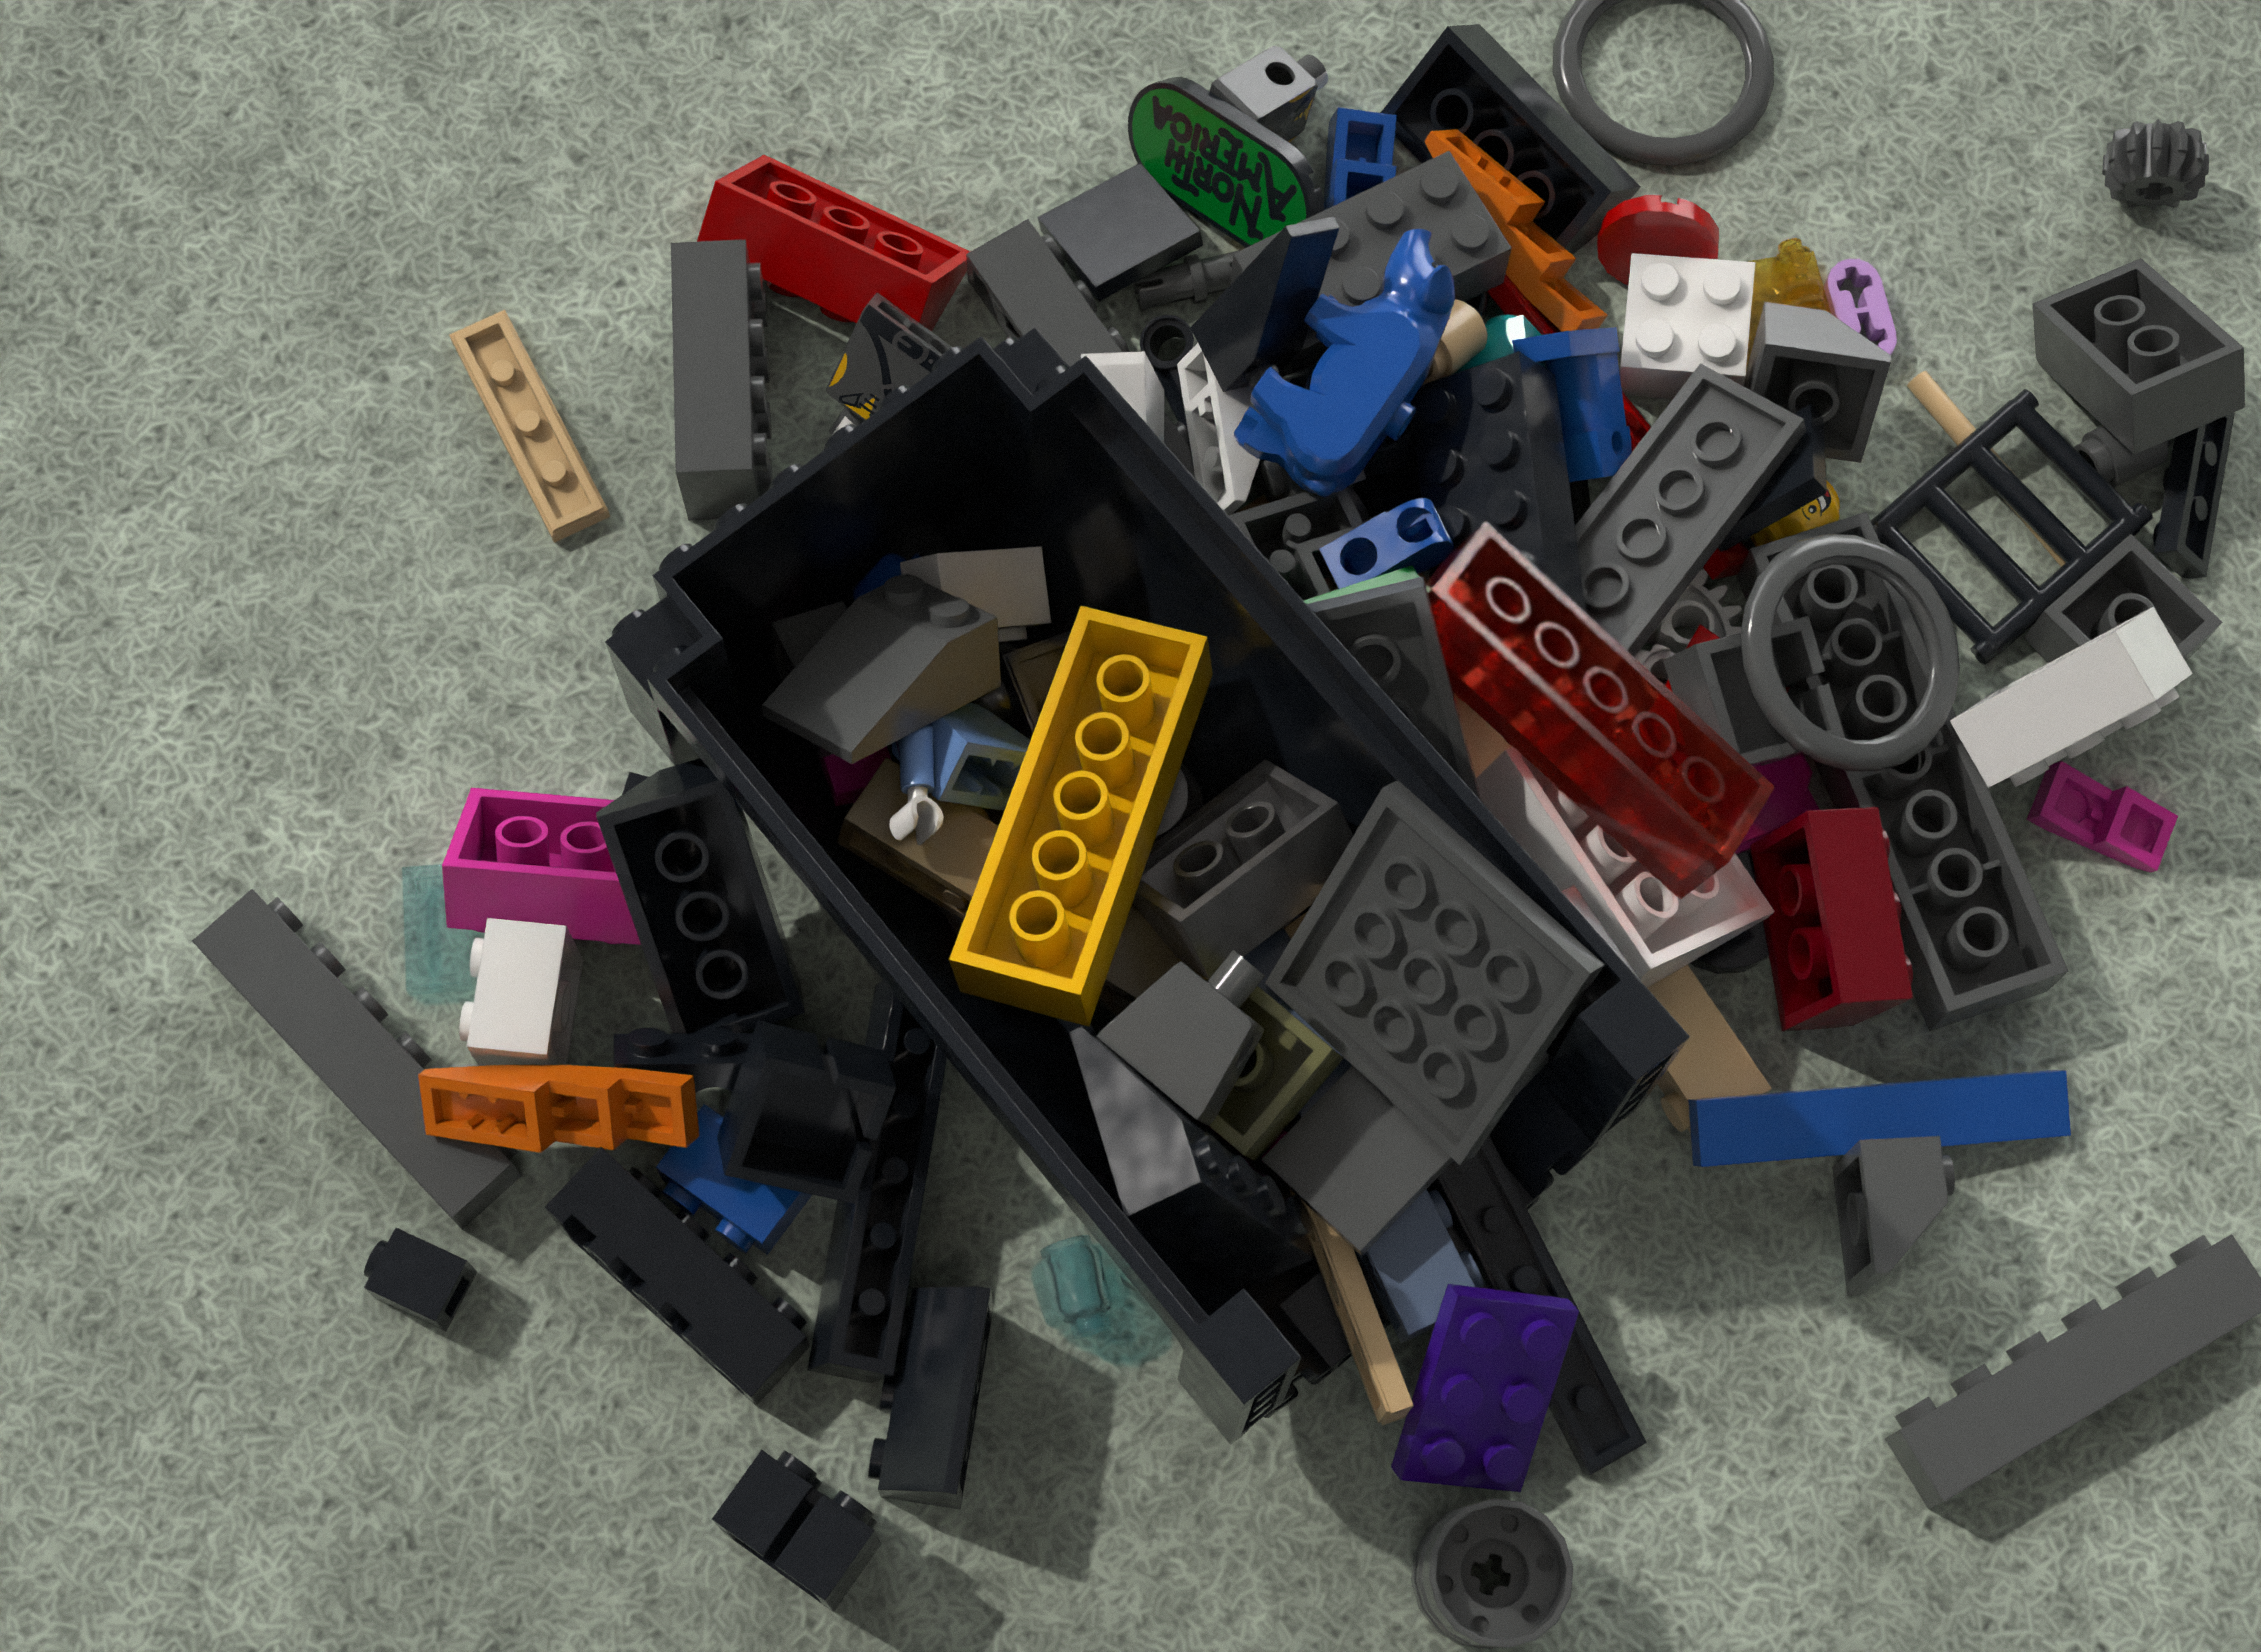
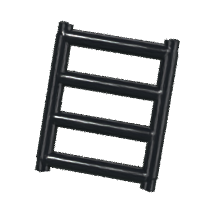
M2024 389L2016 397L2003 405L1871 520L1880 543L1910 560L1932 583L1945 604L1950 619L1974 643L1970 648L1971 652L1983 665L1987 664L1997 654L2003 652L2027 631L2044 610L2130 534L2133 536L2138 534L2141 528L2153 519L2151 511L2143 504L2137 502L2134 506H2131L2035 410L2039 406V402L2033 393L2027 389ZM2017 427L2112 522L2086 546L1990 450L2014 428ZM1972 467L2066 562L2040 586L1944 490L1968 468ZM1925 506L2020 602L1994 626L1898 530Z

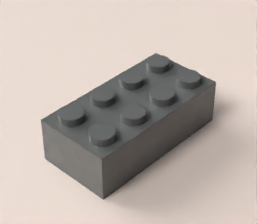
M1450 151L1299 222L1303 223L1329 217L1335 218L1340 228L1319 296L1325 294L1328 297L1331 294L1339 303L1352 307L1360 306L1364 302L1381 295L1383 275L1390 256L1404 232L1409 230L1425 229L1432 233L1429 243L1430 254L1438 266H1448L1454 279L1455 299L1463 302L1504 282L1512 249ZM1278 233L1233 254L1231 284ZM1310 326L1302 350L1283 368L1285 375L1317 363L1328 349L1316 338V332Z
M746 239L671 243L675 467L688 521L719 519L725 512L738 504L745 503L748 506L769 491L770 484L773 481L772 461L768 459L767 439L772 438L770 403L766 400L765 383H770L768 346H765L764 327H768L766 290L763 291L761 262L750 263Z

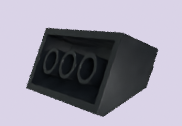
M1480 24L1447 26L1380 112L1397 115L1395 137L1421 163L1433 159L1424 142L1431 131L1458 129L1545 201L1532 222L1572 255L1598 235L1602 220L1609 210L1621 202L1631 199L1641 188Z
M701 758L659 770L596 812L601 832L672 1033H697L702 1029L712 1027L724 1028L733 1033H741L754 1029L758 1020L774 1023L805 1013L801 982L744 811Z

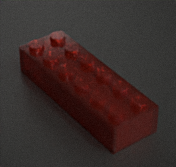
M1485 521L1438 567L1425 584L1453 692L1681 900L1730 862L1775 786Z

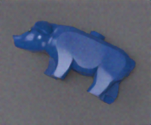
M1412 229L1404 232L1387 263L1383 275L1381 295L1370 299L1360 306L1352 307L1339 303L1331 294L1328 297L1325 294L1319 296L1307 313L1304 322L1316 332V338L1328 349L1319 359L1312 373L1309 390L1283 380L1272 367H1269L1251 393L1250 401L1259 413L1251 406L1245 412L1241 422L1234 431V437L1238 445L1257 459L1278 463L1303 490L1322 497H1328L1334 492L1344 490L1362 472L1386 436L1395 441L1401 437L1416 412V408L1409 403L1429 373L1455 301L1454 279L1450 269L1446 265L1438 266L1430 254L1429 243L1432 236L1430 231Z

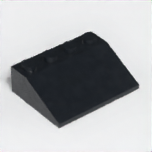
M1082 1026L1070 1032L1124 1214L1130 1221L1240 1290L1243 1288L1247 1290L1314 1259L1306 1236L1313 1231L1312 1222L1305 1205L1297 1195L1291 1196L1252 1159L1241 1154L1210 1126L1192 1117L1095 1035Z

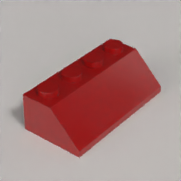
M762 155L715 181L697 242L746 239L750 263L761 262L762 278L767 281L766 284L771 290L784 296H800L820 306V311L824 315L836 321L857 323L866 305L878 292L931 332L967 272L966 254L971 252L766 155Z

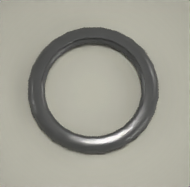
M1576 0L1562 19L1553 44L1552 65L1559 97L1571 117L1599 145L1620 157L1649 165L1678 166L1704 161L1736 145L1754 129L1767 109L1774 86V57L1766 31L1752 9L1743 0H1693L1714 11L1729 25L1740 42L1745 59V81L1740 97L1729 114L1713 127L1694 135L1677 138L1652 137L1626 128L1612 120L1598 107L1587 90L1582 73V49L1587 34L1603 13L1613 5L1624 0Z
M1823 534L1798 541L1776 555L1757 577L1744 608L1740 641L1743 669L1752 696L1769 724L1792 747L1819 763L1846 771L1877 772L1903 764L1924 750L1946 722L1956 697L1960 671L1957 636L1948 610L1934 586L1910 560L1884 544L1856 535ZM1830 565H1852L1871 571L1887 581L1906 600L1919 621L1927 645L1929 664L1927 688L1919 708L1907 723L1889 735L1872 740H1848L1829 734L1811 723L1795 707L1781 684L1772 652L1771 633L1774 615L1783 595L1793 583L1812 570Z

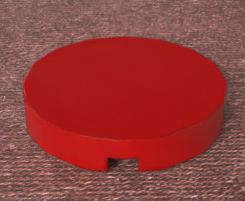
M1644 195L1625 200L1609 210L1602 220L1597 239L1598 259L1608 274L1625 285H1629L1632 253L1718 259L1719 228L1712 216L1695 203L1681 198L1677 199V204L1661 202L1662 195Z

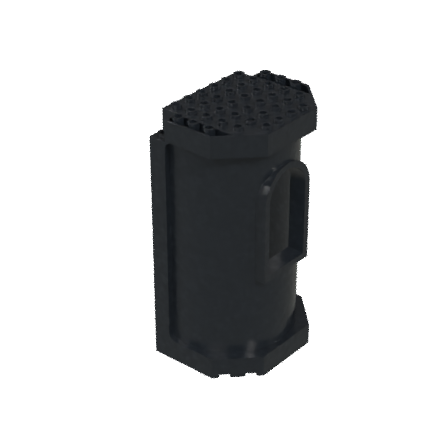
M1033 328L1018 340L1015 337H1010L1002 341L994 349L980 336L965 348L956 346L945 352L935 362L931 373L912 387L902 385L894 389L882 400L878 411L858 426L849 424L839 429L828 439L824 446V451L805 465L793 464L784 469L774 478L770 484L769 491L747 506V504L742 503L729 509L716 522L714 531L695 545L683 544L670 552L661 562L659 571L652 575L660 601L646 612L643 609H639L625 616L614 627L612 636L605 643L630 712L674 765L698 758L704 761L1171 1330L1183 1349L1177 1380L1231 1445L1261 1418H1269L1290 1404L1299 1393L1294 1386L1297 1381L1304 1377L1312 1385H1317L1352 1357L1314 1254V1259L1247 1290L1244 1288L1240 1290L1126 1217L1070 1036L1071 1031L1081 1026L1095 1036L1098 1035L1097 1031L1091 1024L1088 1027L1000 1002L994 1004L992 1000L960 992L949 961L955 944L923 896L837 843L844 818L854 803L835 807L818 755L811 742L763 716L762 704L781 684L770 664L771 622L844 601L848 609L854 602L852 598L854 586L886 553H897L906 560H910L916 552L925 557L937 553L1042 547L1051 623L1026 628L1027 640L1010 642V644L1023 648L1072 630L1080 606L1208 637L1213 675L1182 764L1189 769L1196 779L1202 793L1204 805L1266 759L1338 802L1354 836L1381 789L1399 780L1605 964L1547 1049L1546 1053L1549 1054V1062L1515 1096L1489 1134L1527 1210L1537 1203L1539 1196L1553 1184L1554 1178L1550 1173L1552 1169L1559 1175H1565L1597 1147L1598 1141L1621 1120L1630 1116L1644 1103L1690 1036L1087 356H1084L1070 367L1036 328ZM892 744L888 745L887 748L892 761L900 765V761L892 754ZM1312 904L1300 913L1301 916L1309 911ZM1292 1122L1285 1128L1286 1132L1293 1127ZM1261 1158L1258 1162L1254 1161L1291 1195L1289 1188L1263 1164ZM1434 1182L1427 1188L1428 1192L1434 1189L1437 1190ZM1453 1221V1226L1447 1228V1231L1458 1253L1464 1250L1469 1252ZM1356 1254L1357 1260L1363 1272L1364 1278L1368 1285L1369 1291L1373 1298L1379 1317L1385 1329L1391 1323Z

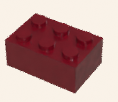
M1878 807L1808 810L1750 845L1756 884L1775 911L1767 919L1763 920L1782 1032L1854 1026L1913 999L1911 990L1913 968L1910 959L1904 952L1899 924L1901 920V903L1898 895L1893 891L1888 864L1890 842L1886 831L1882 828Z

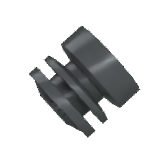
M1493 1498L1448 1511L1426 1529L1414 1552L1411 1583L1419 1610L1438 1633L1461 1646L1485 1649L1511 1648L1537 1640L1559 1621L1571 1597L1573 1564L1565 1538L1546 1515L1523 1502ZM1488 1559H1491V1571L1500 1575L1499 1586L1486 1587L1482 1593L1479 1591L1481 1581L1471 1575V1568L1473 1565L1485 1564Z

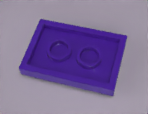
M1447 1284L1413 1393L1412 1402L1414 1406L1406 1416L1391 1464V1468L1400 1480L1521 1492L1579 1310L1569 1299Z

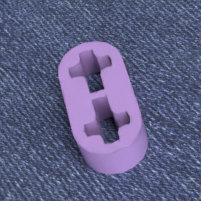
M1846 259L1838 262L1831 269L1822 289L1826 311L1859 334L1861 332L1860 324L1863 323L1867 338L1870 341L1879 340L1878 347L1891 356L1897 343L1896 330L1882 280L1877 270L1868 262L1860 259ZM1845 279H1851L1854 287H1864L1858 299L1859 308H1855L1850 291H1840Z

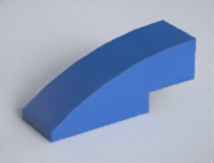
M1339 107L1336 109L1328 126L1324 210L1396 176L1397 166H1393L1392 163L1397 115Z

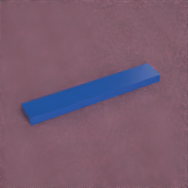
M2046 1070L1688 1100L1693 1166L1698 1167L1845 1155L1859 1140L1940 1136L1941 1147L2071 1136L2066 1070Z

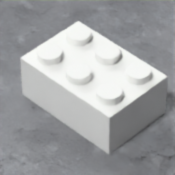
M2151 607L1995 691L1951 719L1950 722L1988 788L2007 778H2010L2013 785L2017 787L2049 769L2050 765L2067 755L2071 759L2103 742L2105 740L2104 737L2124 726L2127 730L2161 711L2162 707L2180 697L2174 687L2193 673L2155 608Z

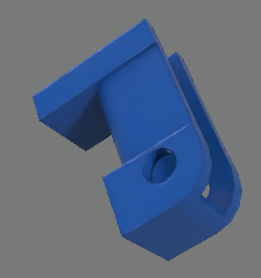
M1617 327L1571 330L1512 340L1514 353L1519 351L1536 363H1545L1546 369L1555 374L1569 482L1614 476L1632 453L1630 427L1626 426L1617 352H1620Z

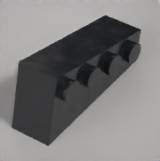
M600 1147L545 1206V1209L567 1237L757 1406L810 1348L807 1337L801 1332L808 1322L780 1296L772 1304L752 1287L759 1280L758 1277L743 1262L730 1252L722 1259L705 1243L710 1235L698 1222L682 1209L676 1215L657 1199L662 1192L634 1166L627 1171L608 1152Z

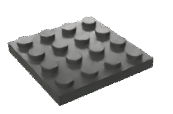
M1398 780L1381 789L1265 984L1455 1162L1462 1165L1476 1155L1605 964Z

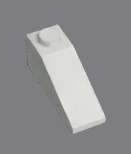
M1197 343L1177 364L1195 478L1225 513L1231 515L1246 502L1260 459L1252 456L1238 445L1234 437V431L1249 406L1258 413L1259 411L1250 401L1252 391L1249 386L1226 392L1222 391Z

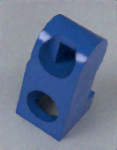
M1419 498L1408 501L1387 513L1384 511L1319 550L1340 589L1408 566H1413L1417 574L1427 571L1444 561L1451 554L1454 546L1432 501L1427 498Z

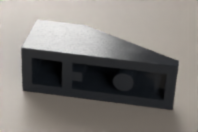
M1334 217L1285 226L1190 327L1223 392L1248 386L1253 391L1269 367H1272L1283 378L1285 376L1283 368L1302 350L1309 329V325L1304 322V319L1318 299L1340 228Z

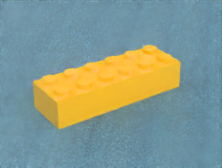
M1080 606L949 958L960 992L1089 1027L1213 675L1207 636Z

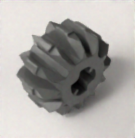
M2159 119L2150 124L2136 121L2133 122L2131 129L2114 131L2112 141L2107 143L2106 155H2103L2102 175H2105V187L2110 189L2111 198L2117 201H2127L2128 206L2132 208L2144 205L2150 206L2152 210L2162 205L2175 208L2178 207L2180 200L2190 201L2197 198L2199 189L2205 186V175L2209 174V154H2206L2207 143L2202 141L2201 131L2194 128L2185 129L2184 123L2181 121L2167 124L2162 123Z

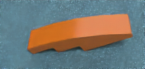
M1458 129L1431 131L1424 142L1432 158L1447 151L1451 152L1511 246L1506 275L1520 292L1561 332L1598 329L1608 315L1563 278L1577 258L1532 222L1545 201Z
M484 1065L425 1069L418 1074L426 1135L542 1153L555 1141L595 1148L602 1147L608 1150H615L627 1139L687 1148L700 1136L694 1075L632 1068L579 1065Z

